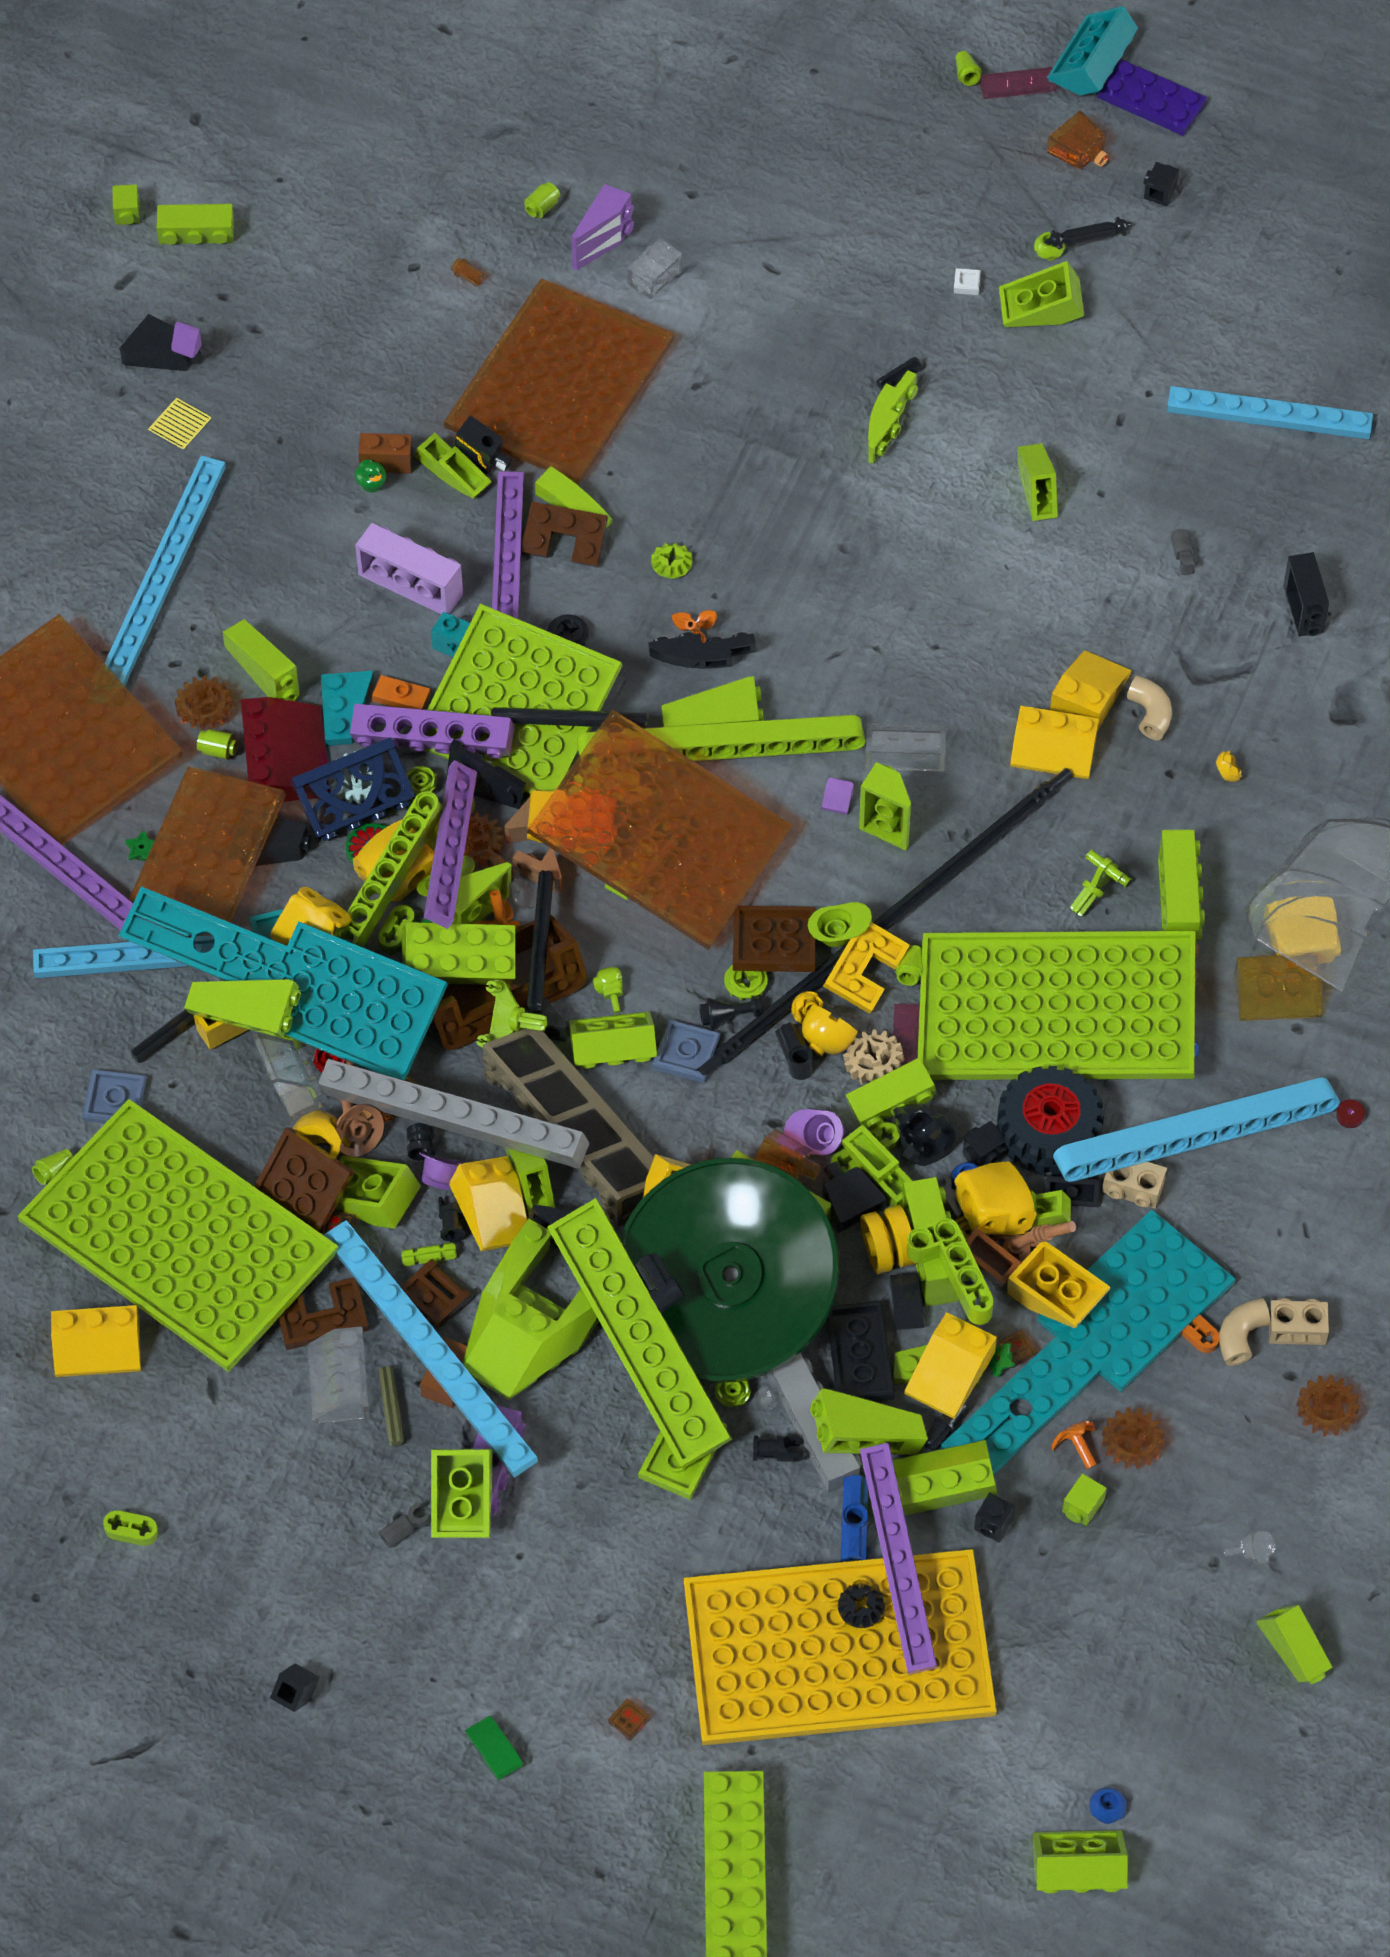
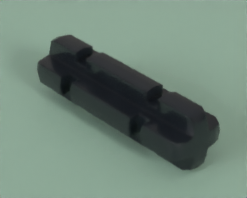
M913 357L888 372L885 376L877 379L876 384L880 390L883 389L886 383L893 386L899 383L908 370L915 373L921 369L922 365L917 357Z

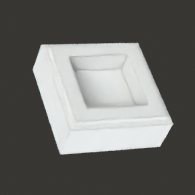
M956 268L954 293L979 295L981 270Z

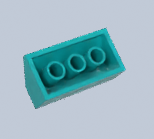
M1121 6L1086 15L1047 76L1048 80L1078 95L1099 92L1138 30L1137 25L1126 8Z

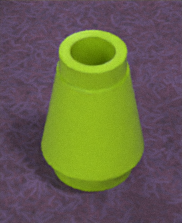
M960 51L955 57L958 80L966 86L975 85L980 80L981 69L969 52Z
M910 945L896 968L897 980L901 984L913 986L921 980L922 948L917 945Z
M65 1148L62 1151L37 1160L36 1165L32 1166V1172L36 1180L42 1185L49 1183L73 1158L72 1153Z

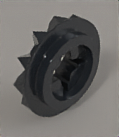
M571 614L556 617L547 628L548 632L581 646H584L587 638H589V629L586 622L582 618ZM564 628L569 633H572V639L564 635Z
M862 1582L854 1586L849 1585L840 1594L838 1600L839 1615L844 1622L855 1628H868L875 1625L882 1618L885 1609L882 1593H879L873 1585L867 1586ZM867 1597L866 1606L869 1608L862 1607L856 1613V1603L854 1601L860 1602Z

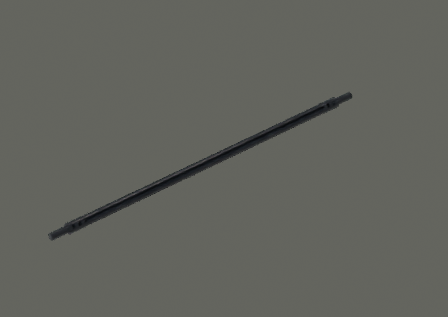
M1064 768L1051 780L1040 784L1039 787L1035 788L1034 791L1029 793L1017 805L872 923L886 931L1018 822L1055 793V789L1072 776L1070 770ZM846 945L817 967L815 972H811L736 1035L732 1036L720 1048L715 1050V1055L696 1069V1071H699L702 1075H708L721 1063H727L738 1052L743 1050L745 1046L791 1010L796 996L806 991L813 992L825 982Z

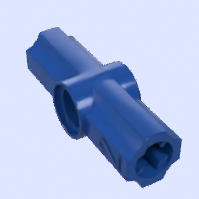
M851 1475L843 1479L840 1561L866 1560L868 1485L866 1478L861 1475ZM855 1516L862 1521L858 1524H852L848 1522V1518Z

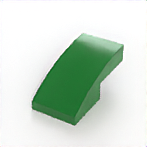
M491 1716L465 1730L467 1738L481 1754L484 1764L498 1781L523 1766L518 1754Z

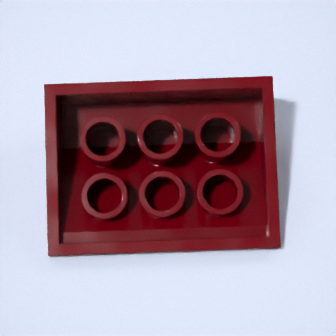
M271 697L241 699L251 805L299 800L290 782L291 779L327 764L322 707ZM308 785L303 787L308 799L319 798Z

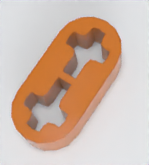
M1201 1315L1193 1320L1192 1326L1188 1325L1182 1331V1336L1201 1352L1211 1353L1219 1345V1332ZM1202 1335L1205 1337L1211 1335L1212 1344L1208 1341L1202 1343Z

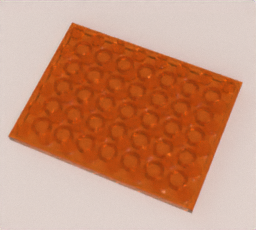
M541 278L445 419L444 428L457 433L471 415L503 438L504 442L501 452L545 471L552 466L579 485L674 341V333Z
M60 614L0 656V785L30 820L61 845L184 756L181 748Z
M612 709L529 826L527 833L709 950L790 831L792 825Z

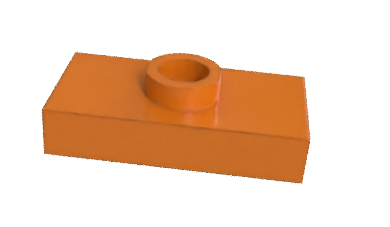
M381 675L372 694V701L390 707L425 710L431 696V689Z

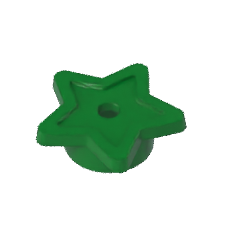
M142 831L135 839L125 840V844L131 849L129 860L151 861L153 850L160 845L158 841L149 839L145 831Z
M1005 1343L1001 1346L996 1344L995 1354L988 1364L997 1378L1003 1370L1015 1366L1010 1351V1343Z

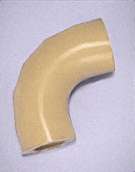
M1137 675L1130 685L1127 699L1140 704L1146 710V715L1139 725L1140 731L1152 740H1161L1169 727L1173 715L1171 701L1163 688L1151 680Z
M1263 1298L1251 1300L1235 1307L1223 1320L1219 1332L1221 1353L1227 1366H1235L1248 1361L1252 1357L1247 1342L1248 1333L1256 1328L1270 1325L1269 1310Z

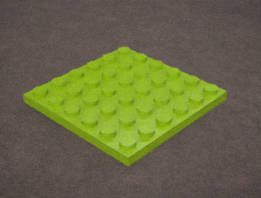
M480 604L427 710L491 716V711L494 707L600 711L623 665L618 660ZM514 724L510 756H502V758L496 759L490 758L486 754H481L483 756L482 760L493 767L500 766L526 782V794L530 795L536 789L539 791L561 792L579 755L577 738L581 734L590 732L592 727ZM430 729L427 732L426 736H434L437 733L438 729ZM456 731L452 738H461L464 731ZM481 734L478 741H486L490 734ZM424 748L425 751L449 761V754L435 752L434 749Z

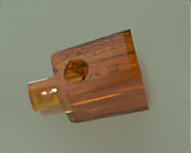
M1078 111L1048 136L1047 153L1077 169L1084 168L1091 161L1102 167L1109 157L1103 151L1104 133L1082 111Z
M774 1129L765 1136L754 1158L755 1161L774 1166L795 1179L802 1174L815 1181L822 1168L819 1164L809 1160L812 1153L811 1149L777 1129ZM790 1157L795 1160V1163L791 1161Z

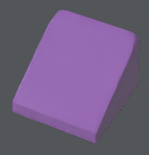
M176 322L172 340V351L194 358L202 346L200 330L187 324Z
M828 778L821 809L847 815L854 793V783Z

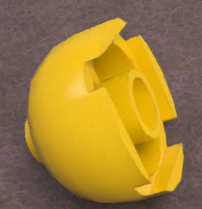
M816 1005L811 1006L802 1022L803 1036L810 1043L809 1048L811 1051L819 1056H822L824 1053L830 1055L841 1054L854 1042L858 1033L841 1018L836 1019L831 1016V1012Z

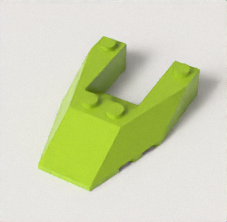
M531 1219L526 1221L515 1236L481 1294L463 1360L464 1367L477 1382L508 1400L536 1382L537 1378L542 1374L559 1366L562 1360L571 1354H576L599 1323V1319L582 1289L578 1291L565 1310L524 1286L526 1280L549 1250L552 1238L548 1229Z

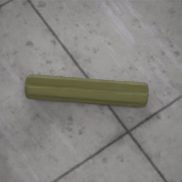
M391 1366L381 1367L379 1369V1378L388 1442L390 1446H400L404 1443L394 1368Z

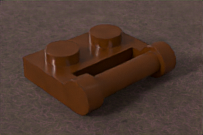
M434 1259L429 1260L401 1286L402 1290L422 1315L438 1329L459 1309L467 1306L474 1297V1294L469 1289H463L442 1271L440 1264ZM433 1277L434 1279H436L442 1286H444L449 1292H451L455 1296V1298L453 1300L448 1298L427 1278Z

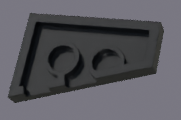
M454 738L450 744L448 769L455 760L477 771L474 789L475 796L520 809L524 804L526 782L500 766L493 767L482 760L483 756L476 751L472 754L461 747L462 743Z

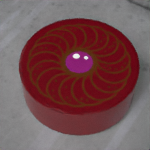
M1345 1100L1339 1104L1336 1118L1343 1127L1356 1128L1362 1124L1365 1110L1358 1101Z

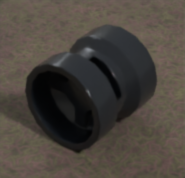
M423 1123L410 1125L406 1129L407 1140L410 1142L407 1146L408 1157L413 1160L424 1161L425 1157L420 1155L419 1152L434 1156L435 1146L432 1143L434 1128Z

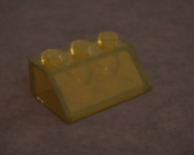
M1319 954L1237 957L1234 977L1240 1021L1322 1017V975Z

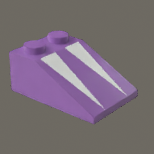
M606 184L603 185L571 237L572 269L578 270L621 244L625 236L631 234L634 227V221H632L634 206L631 205L630 193Z

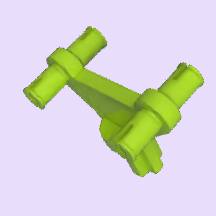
M1092 849L1087 853L1085 859L1098 867L1091 882L1085 879L1082 883L1084 889L1070 906L1071 910L1079 916H1083L1097 897L1100 899L1105 893L1100 889L1112 878L1125 888L1132 880V878L1119 870L1120 866L1118 864H1112V860L1108 857L1104 859Z
M502 980L488 981L486 985H489V987H486V990L493 996H496L490 1034L478 1036L477 1039L480 1040V1042L476 1041L478 1046L483 1048V1045L487 1042L522 1029L545 1030L548 1023L547 1017L545 1015L525 1012V1009L517 1004L510 991L511 987ZM499 1046V1048H498V1047L493 1048V1050H498V1049H500L502 1046Z

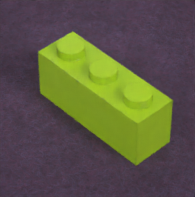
M232 204L157 205L156 229L159 244L168 245L233 243Z
M919 1057L846 1094V1098L859 1125L863 1124L867 1129L872 1130L884 1123V1120L892 1116L895 1117L893 1113L894 1108L907 1104H926L937 1093L935 1085Z

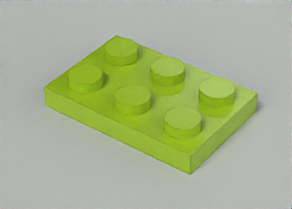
M660 1431L638 1473V1478L691 1500L716 1450L682 1469Z

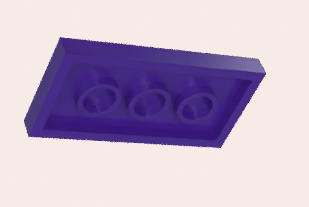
M1122 59L1119 60L1113 72L1106 79L1103 88L1097 92V98L1182 136L1187 132L1207 101V97Z

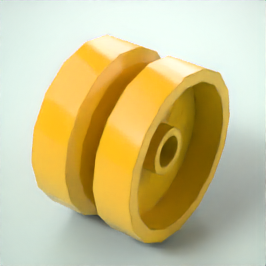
M900 1205L886 1208L883 1213V1219L876 1211L860 1216L861 1233L866 1253L877 1275L891 1271L894 1261L900 1268L916 1264L907 1255V1240L911 1227Z

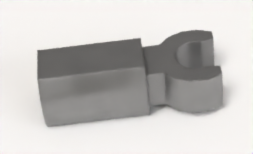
M1175 530L1172 532L1171 541L1175 557L1180 561L1182 575L1193 574L1191 567L1194 566L1192 558L1193 549L1188 530Z
M945 1174L943 1176L946 1195L944 1209L950 1212L951 1219L955 1221L958 1217L965 1215L955 1198V1190L951 1189V1179Z
M419 1503L412 1505L406 1516H400L379 1531L381 1540L388 1548L393 1547L413 1533L414 1528H422L428 1525L430 1522L428 1514L422 1518L415 1517L421 1511Z

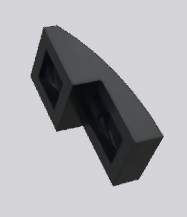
M918 1273L889 1275L895 1331L923 1329L924 1321Z

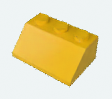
M1020 705L1010 767L1058 774L1064 768H1067L1072 774L1071 777L1089 780L1099 718Z
M137 1305L51 1311V1338L55 1377L141 1371L140 1319Z

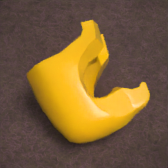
M314 1109L308 1111L293 1126L295 1131L314 1144H330L329 1154L334 1158L339 1153L341 1142L346 1147L351 1145V1141L346 1139L345 1136L340 1139L335 1130L338 1119L334 1115L322 1110Z

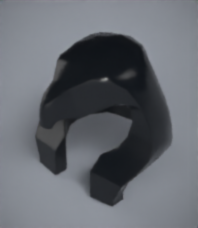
M907 1104L893 1109L896 1128L903 1148L902 1157L919 1166H926L937 1162L953 1146L956 1132L946 1116L920 1105Z

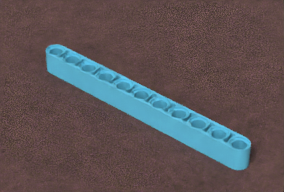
M1316 1078L1066 1144L1054 1152L1053 1158L1066 1181H1077L1325 1115L1334 1111L1339 1106L1340 1100L1326 1078Z

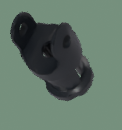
M440 1196L438 1198L439 1218L442 1220L440 1237L444 1241L458 1242L465 1236V1229L462 1227L464 1215L457 1200L445 1205L443 1198Z
M753 1435V1461H757L759 1458L776 1459L777 1462L802 1461L803 1455L801 1453L788 1452L786 1448L788 1446H800L804 1440L797 1436H778L777 1439H767Z

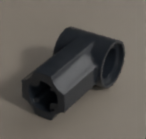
M791 1022L783 1024L775 1031V1034L788 1063L789 1074L797 1080H805L813 1073L812 1051L807 1047L798 1024H792Z
M656 1252L647 1254L639 1260L636 1267L649 1287L650 1291L648 1292L661 1313L686 1299L679 1284L673 1276H670Z

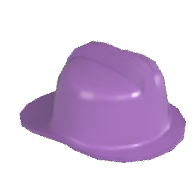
M798 1110L789 1117L784 1128V1136L788 1146L794 1151L804 1154H831L841 1146L842 1140L848 1136L845 1133L841 1119L835 1113L823 1110Z
M419 1152L420 1155L425 1157L422 1182L439 1189H450V1180L458 1165L469 1163L470 1161L439 1158Z

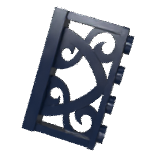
M391 737L293 777L290 781L294 791H296L315 839L322 837L323 841L338 836L337 831L347 827L348 831L362 826V820L369 817L373 821L388 815L386 810L396 807L397 811L410 806L412 804L410 800L416 797ZM387 752L396 773H383L382 754ZM360 765H368L369 770L367 772L374 770L373 775H362L359 772ZM348 769L359 780L372 781L370 791L361 806L350 804L334 797L343 786V770ZM334 778L337 781V786L329 793L326 790L332 786H328L326 780ZM391 778L400 784L401 790L398 796L394 798L386 796L385 791L389 788H394L389 784H382L383 779ZM307 785L321 799L313 808L303 788ZM376 798H378L382 803H385L373 809H370L374 804ZM324 803L330 805L325 811V817L328 813H333L336 818L329 825L322 824L317 818L318 810ZM343 812L356 815L342 821Z

